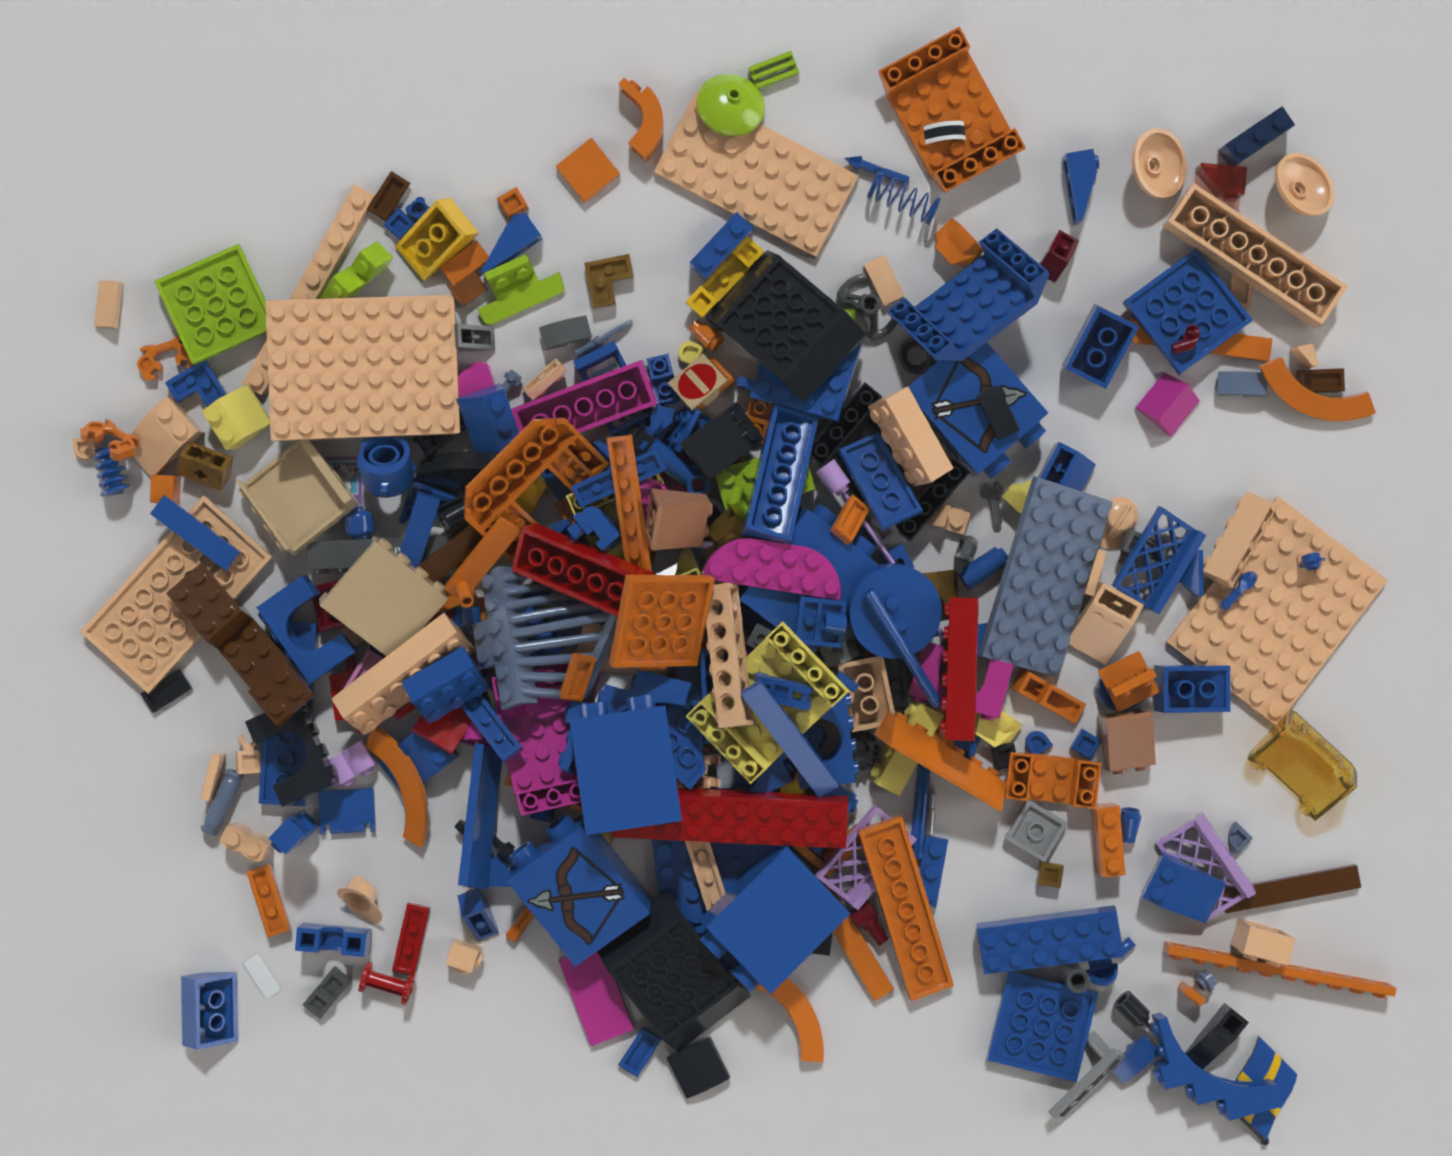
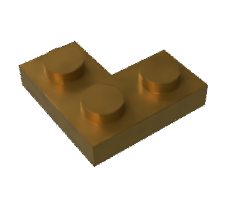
M625 254L584 263L593 309L616 305L612 282L634 278L630 255Z

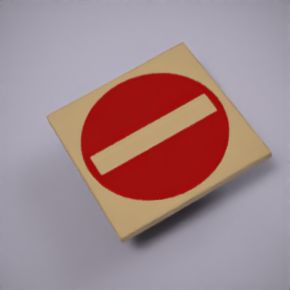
M702 354L670 380L668 384L693 411L701 403L707 406L719 396V388L728 380Z

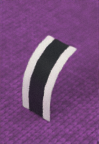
M944 121L923 126L925 144L949 139L966 140L963 121Z

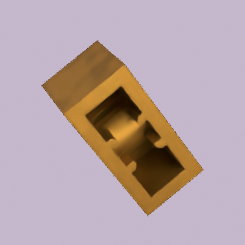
M189 441L179 455L178 475L221 491L231 477L233 457Z

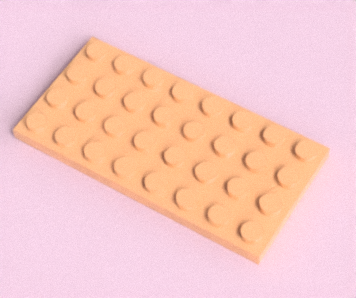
M696 91L657 164L654 174L732 215L738 212L751 225L816 258L859 176L761 124L755 130L743 136L732 137L714 132L704 124L698 114L696 100L699 91Z
M204 495L192 507L189 513L241 551L230 567L224 570L174 531H171L80 631L81 634L148 694L153 691L202 637L166 593L195 567L203 563L231 597L236 600L274 558Z

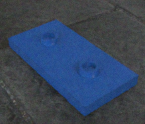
M880 432L838 450V454L881 532L923 512Z

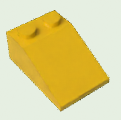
M451 198L439 199L432 204L395 247L421 279L426 281L441 269L442 265L464 250L479 232Z

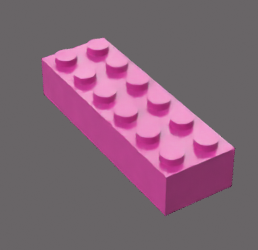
M643 360L514 407L511 411L519 433L533 419L565 418L581 433L657 405L659 402Z

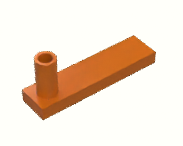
M500 516L444 585L446 591L458 597L462 607L468 608L473 605L474 599L471 592L521 532L519 527Z

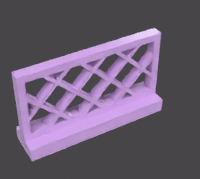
M875 804L847 836L846 849L837 848L815 874L819 880L847 900L857 910L861 908L875 891L868 864L864 873L857 874V864L867 863L866 857L856 859V849L862 848L861 843L856 844L857 830L870 826L871 819L876 813L881 815V821L891 818ZM907 830L912 846L917 839ZM851 850L852 860L841 862V855L844 851ZM852 865V875L842 877L841 867ZM837 868V878L827 879L824 877L829 869ZM852 880L853 886L847 893L842 891V882Z
M1203 812L1156 841V845L1161 852L1164 851L1178 859L1191 860L1194 867L1196 862L1209 864L1208 874H1211L1212 865L1222 867L1225 871L1222 881L1226 882V885L1236 887L1239 891V895L1234 898H1228L1223 896V889L1219 897L1218 906L1212 910L1208 920L1244 898H1250L1256 894L1255 888ZM1192 826L1199 833L1197 842L1184 839L1185 831ZM1169 840L1179 841L1178 853L1168 852L1163 844ZM1183 843L1196 845L1194 857L1180 854ZM1199 846L1211 850L1210 861L1197 858ZM1227 875H1228V877L1230 878V880H1231L1232 882L1226 881V880H1227Z

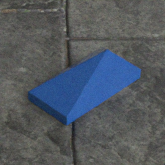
M1203 550L1196 552L1179 581L1193 596H1203Z

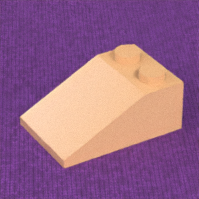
M166 396L145 416L131 433V435L139 438L140 444L139 447L135 446V455L133 457L150 476L159 475L179 457L189 441L195 443L205 433L175 399Z

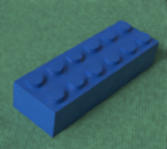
M1115 905L977 923L984 975L1124 957Z

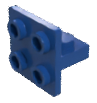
M684 406L675 416L674 421L676 423L673 429L669 430L664 438L665 445L674 452L691 460L680 443L711 420V418L702 414L698 409L692 411L689 407Z

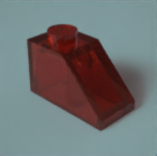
M1200 163L1195 168V173L1215 197H1221L1226 202H1235L1245 195L1247 167Z

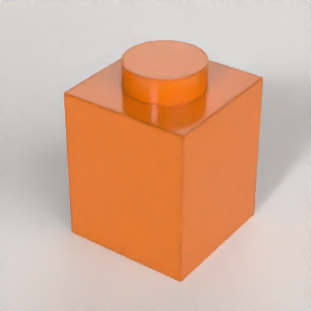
M151 475L150 503H158L166 495L175 503L180 504L181 477Z

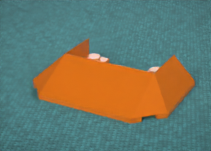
M565 418L533 419L465 487L464 519L483 537L500 516L518 526L521 531L522 527L537 522L514 500L547 467L573 492L572 485L599 474L609 463ZM520 533L503 553L510 562L515 557Z

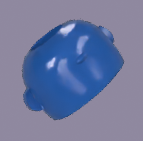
M404 436L364 438L361 441V450L357 456V466L360 480L366 490L372 495L381 498L396 497L407 491L414 482L416 466L412 462L411 450Z

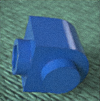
M480 607L452 609L453 622L458 627H463V631L473 630L472 625L481 622Z

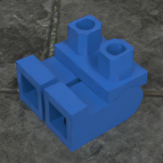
M593 506L585 508L582 513H576L573 516L576 521L567 528L573 538L582 541L588 535L593 537L598 535L600 540L596 544L601 551L605 552L611 551L622 541L620 529L606 512Z

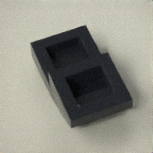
M998 385L976 395L997 440H1001L1020 430Z

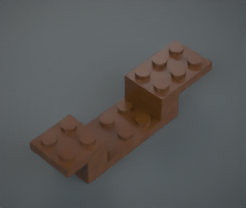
M203 563L195 567L166 593L203 639L219 650L249 686L250 690L248 693L276 726L280 727L315 696L309 689L310 684L298 669L288 660L286 655L247 609L231 597Z

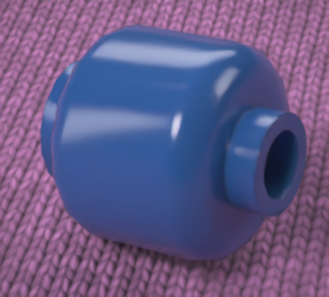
M363 506L355 507L343 517L345 533L347 536L352 537L353 540L370 538L371 533L375 531L373 513L371 510H364Z

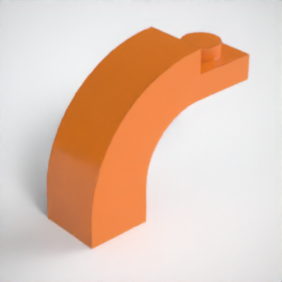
M623 78L618 84L619 90L643 114L642 125L628 142V145L634 153L647 163L658 149L663 136L664 122L661 105L654 92L648 86L640 92L641 87L635 81L630 80L629 82Z

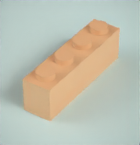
M1248 491L1244 497L1239 499L1236 506L1237 511L1233 517L1227 520L1223 536L1218 537L1214 545V552L1211 557L1208 556L1203 564V572L1207 578L1231 589L1276 511L1272 501Z

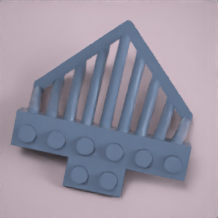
M498 566L489 570L481 580L487 619L472 625L479 670H488L495 667L501 709L509 710L522 704L538 703L537 697L561 699L559 697L560 690L535 687V682H563L566 673L533 672L532 667L569 664L572 654L530 657L531 653L541 649L597 642L593 652L577 653L596 658L583 700L588 699L613 642L618 617L605 612L526 627L525 624L535 620L584 611H596L599 608L582 602L523 613L529 607L576 600V598L564 593H556L521 599V596L526 593L555 589L541 583L519 585L520 580L530 578L511 571L512 567ZM606 622L603 630L597 633L528 642L529 638L541 633Z

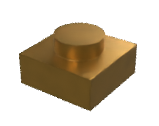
M1040 861L1036 884L1061 888L1064 865Z

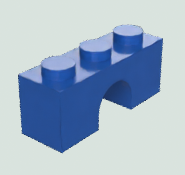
M736 212L689 262L690 268L706 282L742 241L753 233L754 227Z
M303 809L295 816L288 817L268 839L272 841L271 846L277 852L287 854L300 846L320 824Z
M303 922L297 927L295 951L318 953L322 950L340 951L341 955L365 957L370 951L372 929Z

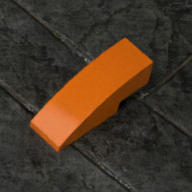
M1022 668L1010 687L1076 724L1086 706L1084 702Z

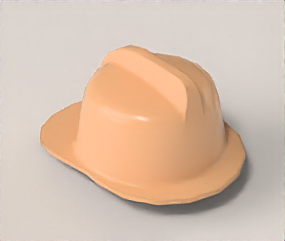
M1116 497L1110 500L1113 501V504L1108 513L1100 547L1115 549L1121 546L1127 529H1134L1136 526L1138 510L1129 499Z
M356 875L346 887L338 889V897L346 903L358 918L371 924L381 922L382 913L375 904L376 889L365 879Z

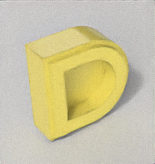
M685 342L678 350L679 359L682 363L689 366L702 355L705 347L695 342Z

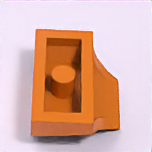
M953 218L935 233L937 238L935 248L952 266L963 265L966 268L983 252L977 241Z

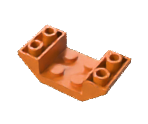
M1010 752L1004 798L1022 801L1030 799L1065 803L1074 807L1096 809L1102 763L1064 756Z

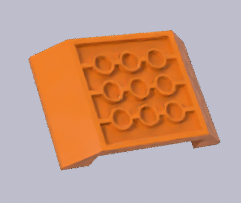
M960 26L878 71L888 101L931 179L944 193L1026 149L1016 128L1010 129L968 52L971 46ZM944 121L964 122L966 140L949 139L925 144L923 126Z

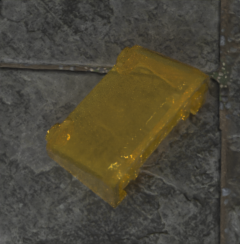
M1291 709L1248 754L1249 764L1256 770L1265 771L1268 769L1299 797L1300 811L1305 816H1310L1314 821L1318 820L1357 788V770L1353 764L1305 719Z

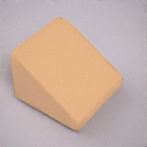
M1313 343L1290 349L1306 369H1311L1318 365Z

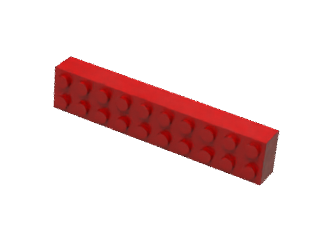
M677 788L682 821L612 831L611 836L612 838L846 849L848 796L823 795L819 798L817 794Z

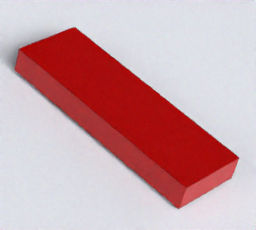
M407 903L392 971L415 975L431 907Z

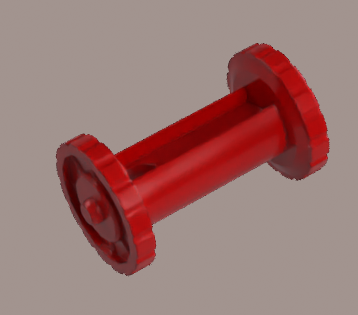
M367 962L363 974H361L358 992L363 993L367 986L402 996L401 1004L406 1005L410 994L413 992L415 975L410 974L407 981L372 971L373 963Z

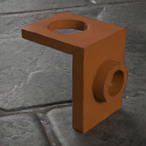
M475 271L471 272L453 287L450 284L446 285L463 308L488 290Z

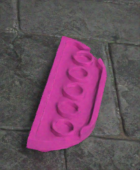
M756 538L735 539L713 552L702 571V575H711L716 581L840 600L841 597L840 581L836 570L829 560L819 552L799 545Z

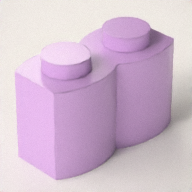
M364 739L329 759L330 765L333 764L338 772V777H336L338 783L334 784V787L336 788L341 785L344 789L355 782L353 777L360 773L364 777L375 770L373 765L378 762L372 752L366 748Z

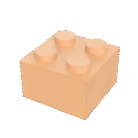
M1238 918L1231 945L1247 959L1257 961L1259 957L1265 960V963L1279 967L1280 963L1289 965L1296 938L1283 930Z

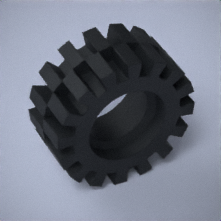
M850 731L851 739L855 738V741L863 742L867 748L866 754L862 758H853V761L858 762L859 771L867 770L878 759L879 747L877 740L868 731Z

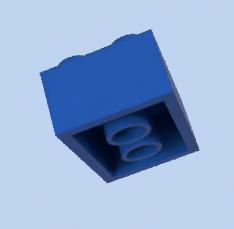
M1094 304L1062 367L1106 389L1140 326Z
M464 646L402 681L412 704L428 724L441 719L445 714L460 708L467 701L480 696L489 689L479 667Z

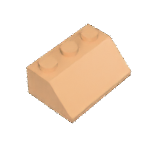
M859 657L838 665L839 671H843L859 684L855 692H848L851 697V707H847L848 716L853 717L854 730H851V732L877 728L888 711L895 714L883 657Z

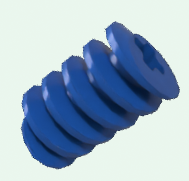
M109 447L93 450V452L99 453L93 457V460L101 462L95 465V469L103 471L97 474L98 479L104 480L98 486L99 488L106 489L100 493V496H113L125 493L124 490L130 487V485L124 484L122 481L128 478V475H122L120 472L125 470L126 466H121L118 464L121 461L110 458Z

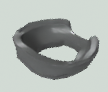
M911 337L902 343L898 357L906 371L912 374H921L932 366V356L926 351V361L919 365L911 364L907 359L908 351L914 347L924 350Z

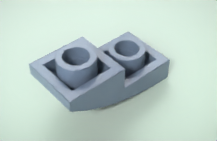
M1218 372V396H1267V382L1261 372Z

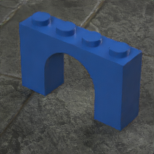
M302 575L256 608L259 611L258 616L265 625L268 624L273 631L271 635L274 640L279 644L281 643L286 651L284 653L288 660L296 664L299 668L298 671L311 684L360 650L357 646L354 647L343 633L318 649L305 647L296 639L292 629L293 618L296 612L320 595V592L309 576Z
M847 693L820 717L832 722L840 733L839 742L835 750L821 758L839 784L856 783L855 775H859L858 762L853 761L852 754L857 752L855 738L851 739L850 730H854L853 717L848 716L847 707H851L850 693ZM797 769L800 789L812 788Z

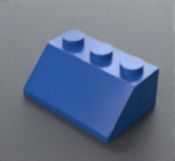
M500 383L456 399L474 451L499 454L519 434L505 390Z
M206 972L181 976L182 1045L198 1050L237 1042V973Z

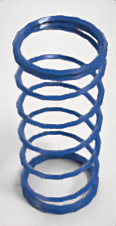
M878 171L867 198L871 199L879 182L875 201L878 202L892 182L886 205L890 207L904 186L898 212L903 210L915 191L909 217L915 214L926 197L920 221L924 222L927 218L925 224L930 225L941 198H936L924 217L929 199V193H925L912 213L918 191L917 187L912 190L901 207L906 189V182H904L889 203L895 178L890 179L878 198L883 180V172Z

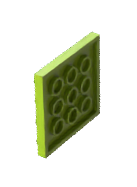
M240 244L229 247L154 281L194 366L267 333L266 299Z

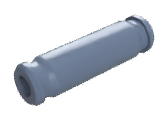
M227 769V774L223 777L205 816L204 824L200 827L201 831L206 834L218 835V830L222 826L241 785L244 775L237 774L234 769Z

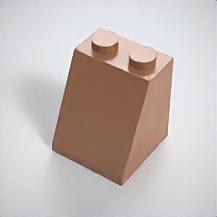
M651 488L645 522L650 550L702 546L703 539L708 536L707 518L711 517L713 505L710 503L707 495Z
M1141 708L1097 715L1106 770L1112 771L1114 775L1127 773L1126 769L1135 768V771L1148 770L1150 765H1156L1153 711Z

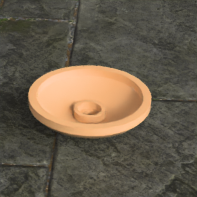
M1162 128L1148 130L1139 136L1134 145L1132 170L1137 183L1144 192L1154 198H1167L1176 194L1185 181L1187 173L1186 155L1180 141L1168 130Z
M1291 153L1278 162L1275 169L1276 187L1283 201L1291 209L1305 216L1317 217L1331 208L1334 201L1333 184L1328 173L1316 160L1305 154Z

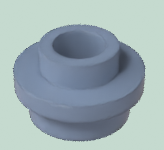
M1203 970L1195 974V983L1202 991L1212 992L1217 982L1210 972Z

